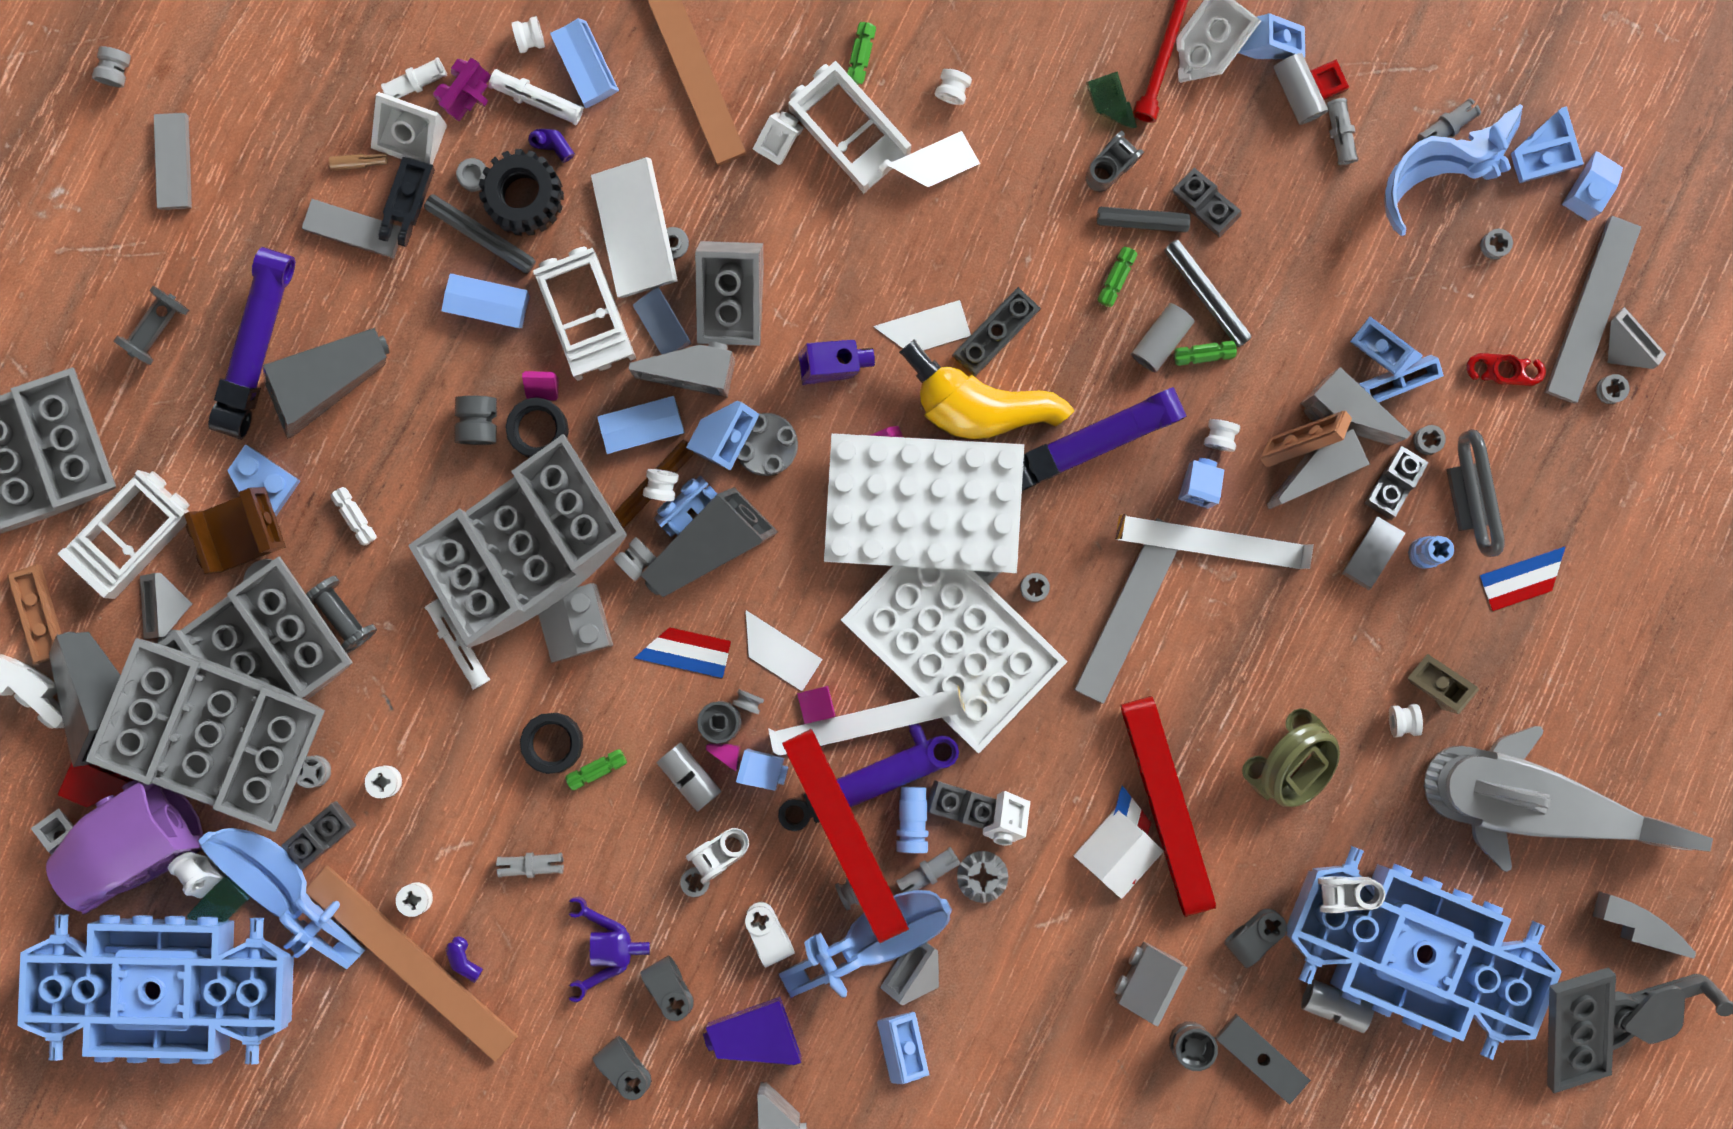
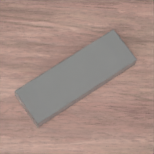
M186 113L154 114L157 208L160 210L191 209L189 115Z
M311 199L302 225L304 231L393 259L398 248L397 238L401 227L393 224L389 240L382 241L379 240L378 235L382 223L381 220Z

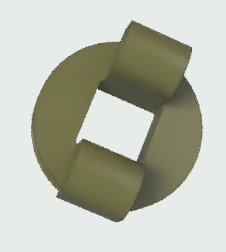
M1303 708L1296 709L1287 716L1285 725L1289 733L1274 747L1268 759L1262 756L1251 757L1244 763L1242 768L1244 778L1259 795L1267 801L1270 798L1275 799L1279 805L1284 807L1300 806L1315 798L1332 779L1340 758L1337 739L1332 734H1329L1330 732L1317 716ZM1311 754L1312 756H1311V757L1305 762V764L1295 773V775H1294L1292 778H1290V776L1292 775V773H1293V772L1303 763V761Z

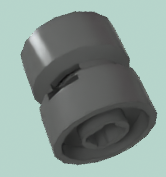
M488 396L455 397V416L460 418V422L454 426V442L466 445L496 444L497 426L492 423V419L497 416V399Z
M718 701L706 705L701 710L697 723L701 735L709 742L718 744L736 737L740 731L742 719L737 707L729 702Z
M1186 1021L1178 1024L1172 1030L1169 1037L1170 1049L1172 1054L1185 1068L1191 1071H1202L1209 1068L1215 1062L1218 1055V1045L1215 1038L1201 1024Z

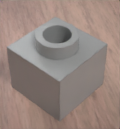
M58 808L33 826L31 830L52 855L74 825Z

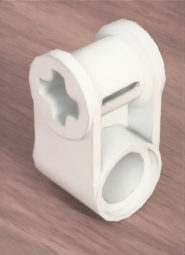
M731 828L713 840L697 847L686 856V859L693 862L702 876L701 882L705 884L738 861L746 853L749 847L748 836L741 829ZM728 838L738 839L741 843V850L739 852H730L725 846V840Z
M193 852L179 855L168 866V871L172 875H176L182 883L184 894L195 896L199 899L204 898L227 878L208 856Z
M1333 876L1318 878V884L1322 885L1323 905L1320 906V912L1343 913L1353 910H1373L1380 907L1385 900L1386 894L1383 886L1369 877ZM1365 885H1372L1375 891L1373 898L1370 901H1362L1360 898L1361 889Z
M757 902L751 905L747 911L745 924L764 967L767 968L795 954L791 941L784 928H782L773 908L765 902ZM756 912H759L761 916H768L766 917L765 925H761L760 922H753Z

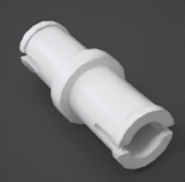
M436 57L434 60L416 69L412 67L406 69L405 74L381 84L384 94L399 99L413 91L417 93L423 91L424 86L442 77H446L447 72L440 59Z

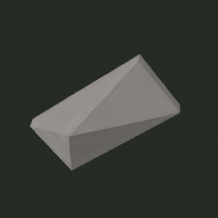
M1625 307L1622 308L1611 321L1607 363L1654 369L1661 363L1666 353Z
M161 573L140 576L144 639L165 637L192 603Z
M927 942L908 954L899 957L880 988L901 1005H905L939 988L938 950Z

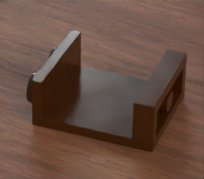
M266 487L247 488L239 492V497L204 511L184 513L187 522L186 530L193 539L197 551V562L203 569L204 574L221 573L286 548Z

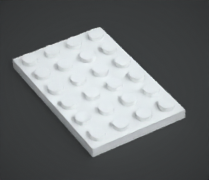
M832 433L824 562L1017 573L1024 444Z
M892 566L841 619L918 696L923 697L957 689V684L961 689L965 712L943 717L942 719L978 754L1068 662L972 570Z

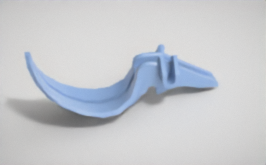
M1519 104L1513 110L1505 113L1498 122L1490 127L1470 132L1469 139L1471 141H1456L1453 138L1430 136L1417 142L1403 156L1402 160L1394 167L1388 177L1384 203L1386 216L1393 230L1401 236L1406 234V226L1401 219L1397 204L1407 191L1426 178L1445 173H1459L1473 179L1482 176L1484 179L1489 180L1498 178L1502 172L1509 171L1511 166L1504 154L1520 126L1523 106Z
M228 828L216 832H207L198 840L204 853L230 880L259 905L279 917L280 922L294 934L283 947L286 950L290 948L294 952L293 956L295 958L300 957L310 947H313L345 969H348L366 950L331 919L340 907V903L333 901L324 911L319 905L314 904L306 893L307 882L302 870L289 854L271 839L253 831ZM304 913L312 921L307 924L305 920L300 921L298 917ZM323 929L339 941L332 947L317 933Z
M913 890L894 895L909 930L881 944L878 942L865 913L851 925L845 938L829 947L821 932L804 941L808 959L779 973L790 997H794L824 983H830L829 986L841 998L846 997L847 990L840 977L860 966H873L894 960L917 949L938 935L950 921L952 909L947 899H941L936 893L926 890ZM842 952L847 962L836 967L831 957ZM820 963L825 973L810 980L804 969Z

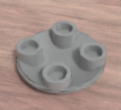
M759 413L760 415L737 458L743 467L756 475H776L787 469L793 462L798 450L797 435L792 425L783 417L772 413Z

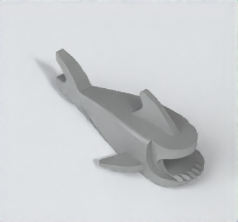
M1533 726L1503 736L1493 744L1489 751L1466 746L1445 748L1435 755L1425 773L1424 789L1430 806L1436 813L1445 818L1471 824L1475 843L1505 872L1510 871L1512 868L1507 833L1552 838L1636 840L1664 848L1711 851L1713 838L1666 821L1642 816L1568 777L1524 760L1542 736L1543 729L1541 726Z

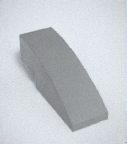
M1603 892L1598 893L1593 916L1623 925L1621 938L1695 958L1696 952L1666 922L1630 901Z

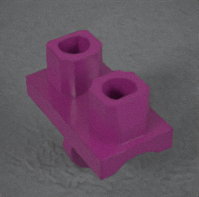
M470 58L469 61L457 59L451 67V74L456 78L450 87L444 83L439 84L433 93V96L439 101L438 104L459 122L467 110L471 111L476 103L483 107L488 103V100L482 94L488 87L486 83L491 75L473 58Z

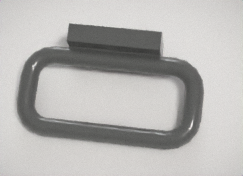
M1470 429L1463 432L1458 438L1460 466L1446 469L1458 530L1473 529L1480 552L1486 557H1495L1504 550V531L1486 444L1479 431ZM1471 445H1472V448H1473L1474 457H1475V462H1476V463H1474V464H1473V459H1472V454H1471ZM1486 526H1489L1490 536H1491V543H1490V540H1489V537H1488V532H1487V527H1486Z

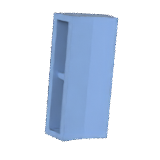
M577 18L566 26L550 33L585 109L619 91L585 20Z
M450 273L441 311L515 328H523L530 297L528 291Z
M1429 355L1421 358L1397 377L1391 372H1387L1359 385L1371 395L1370 389L1392 381L1394 387L1372 395L1379 403L1441 378L1444 375L1439 358ZM1426 368L1427 374L1405 382L1403 376Z
M674 396L597 416L607 454L685 433Z

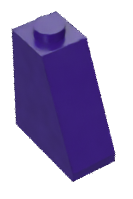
M781 996L708 1022L706 1026L707 1032L703 1033L708 1051L714 1050L717 1059L788 1065L799 1064L802 1060Z

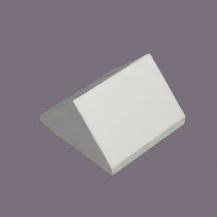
M378 92L375 99L371 149L399 159L406 157L433 165L447 124L437 112Z
M1114 809L1073 856L1122 899L1135 885L1132 884L1136 879L1137 882L1164 851L1119 810L1114 815Z

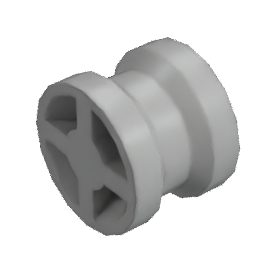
M319 755L307 756L296 782L304 788L324 785L331 776L329 762Z

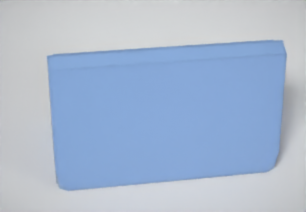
M1372 317L1366 320L1350 341L1396 377L1423 356Z
M909 1012L878 1020V1029L891 1083L905 1084L928 1076L929 1071L916 1013Z

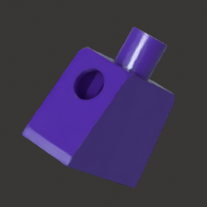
M855 340L806 343L798 353L802 385L851 379L860 372V368L875 366L873 348L857 349ZM837 357L841 358L844 364L840 363Z

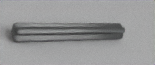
M431 194L426 200L424 208L522 272L528 274L534 267L536 261L533 257L438 196Z
M1178 240L1171 242L1164 249L1166 255L1230 339L1235 342L1236 346L1244 345L1251 339L1249 331L1181 242Z

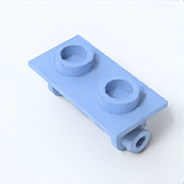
M701 475L697 479L692 478L687 481L680 490L682 493L674 501H666L657 510L658 515L654 519L661 527L664 526L663 529L670 537L674 534L679 535L693 520L687 513L690 508L699 514L717 495L710 485L704 489L708 483Z

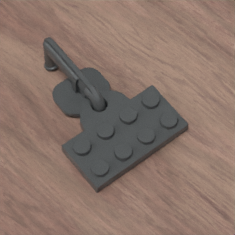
M1609 967L1549 985L1547 1086L1553 1093H1557L1611 1076L1613 1050L1624 1046L1634 1036L1648 1044L1658 1043L1674 1037L1683 1027L1686 998L1703 993L1716 1006V1013L1724 1017L1733 1014V1002L1708 977L1701 974H1692L1631 994L1616 991V974Z

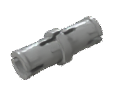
M1347 99L1331 100L1326 103L1332 130L1329 133L1330 138L1334 139L1338 165L1355 163L1359 160L1353 137L1356 131L1355 126L1351 125Z
M1471 98L1467 99L1452 112H1445L1439 116L1438 122L1418 134V141L1430 136L1454 137L1460 132L1462 126L1481 115L1479 106L1476 105L1472 108L1471 106L1475 104V101Z
M949 847L930 861L926 862L924 860L920 862V867L901 879L896 880L901 891L903 890V893L920 890L929 883L934 885L938 882L937 878L956 866H960L961 863L952 848Z
M532 852L520 857H497L496 866L510 865V868L497 869V876L502 878L526 875L527 878H534L535 874H563L564 865H550L551 862H564L563 854L534 856Z

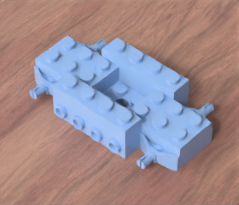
M1351 846L1345 864H1342V866L1313 868L1312 871H1308L1287 923L1286 934L1305 957L1306 962L1298 978L1299 980L1312 984L1318 966L1337 964L1330 984L1343 991L1342 998L1359 1005L1363 999L1373 1004L1372 1010L1387 1017H1390L1392 1012L1404 1016L1402 1019L1403 1023L1421 1030L1422 1025L1434 1029L1432 1035L1450 1043L1453 1037L1464 1041L1471 1021L1474 1018L1483 1030L1487 1032V1038L1480 1055L1492 1060L1494 1059L1499 1042L1504 1043L1505 1040L1536 1039L1549 1006V985L1558 983L1562 973L1559 967L1541 949L1542 945L1538 944L1546 926L1532 921L1527 936L1523 941L1503 942L1511 922V918L1501 915L1503 908L1484 901L1483 906H1479L1471 902L1472 895L1455 888L1453 893L1450 894L1441 890L1443 883L1426 876L1423 877L1421 882L1411 877L1412 870L1394 864L1392 869L1377 864L1371 878L1380 883L1385 890V900L1380 907L1373 910L1324 913L1320 912V906L1323 905L1322 885L1318 884V878L1333 876L1362 877L1357 867L1364 851ZM1365 885L1361 889L1360 898L1362 901H1370L1375 893L1374 887L1372 885ZM1429 945L1432 948L1433 956L1430 961L1421 963L1417 958V951L1421 946Z
M54 914V934H51L49 939L20 952L17 1025L27 1031L45 1037V1041H50L48 1058L50 1061L63 1060V1041L65 1036L83 1028L82 1057H94V1062L115 1061V1057H126L128 1063L147 1062V1058H160L159 1063L163 1064L179 1063L180 1059H192L193 1064L213 1063V1059L230 1050V1037L242 1041V1045H246L245 1064H259V1044H261V1040L288 1027V1023L292 1021L294 956L265 940L263 937L264 918H250V938H247L245 943L233 948L234 920H218V917L210 916L198 917L197 920L185 919V916H166L165 919H153V916L137 915L132 916V918H120V915H100L98 921L87 924L86 945L73 937H69V914ZM150 981L157 983L160 987V996L157 999H151L146 994L145 988Z

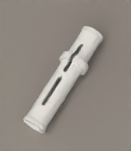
M495 69L490 77L489 88L513 97V100L519 104L525 102L567 120L574 125H577L581 119L584 106H579L555 94L535 87L525 78L519 80L498 69Z
M436 599L426 605L424 608L428 611L439 631L437 632L439 639L443 638L457 664L471 684V688L474 690L490 681L472 648H468L464 644L440 600ZM442 617H444L448 626L450 627L451 631L456 637V641H454L452 636L450 635L448 629L442 621ZM459 646H461L464 653L466 654L468 660L474 668L473 670L470 669L468 663L466 662L465 658L458 648Z

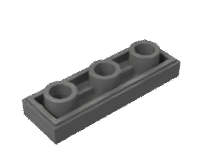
M1017 287L952 356L971 375L976 377L1041 308ZM999 327L1002 330V335L994 336L991 333V329Z
M1237 1014L1232 1017L1215 1037L1216 1040L1289 1105L1311 1081ZM1260 1054H1266L1267 1056L1263 1063H1258L1257 1061Z

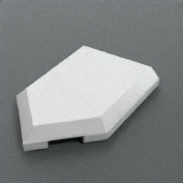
M1203 0L1176 38V48L1179 52L1178 81L1182 83L1221 75L1255 31L1261 20L1235 0Z

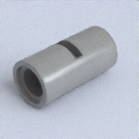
M1302 53L1292 55L1273 67L1299 125L1311 122L1329 111Z
M1169 303L1131 353L1132 357L1143 367L1156 373L1194 324V319L1179 306Z
M681 742L656 762L697 812L722 792Z
M1314 979L1312 984L1307 985L1301 1001L1302 1010L1328 1020L1333 1018L1335 1023L1361 1033L1367 1031L1374 1015L1372 1003L1363 999L1360 1005L1341 997L1343 991Z

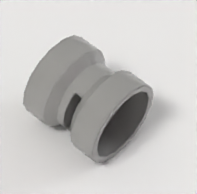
M100 46L97 53L99 63L93 69L92 79L105 85L123 88L126 80L124 70L130 64L131 55L115 48Z
M635 537L629 543V548L625 552H619L613 560L628 576L637 581L641 577L642 570L649 566L657 557Z

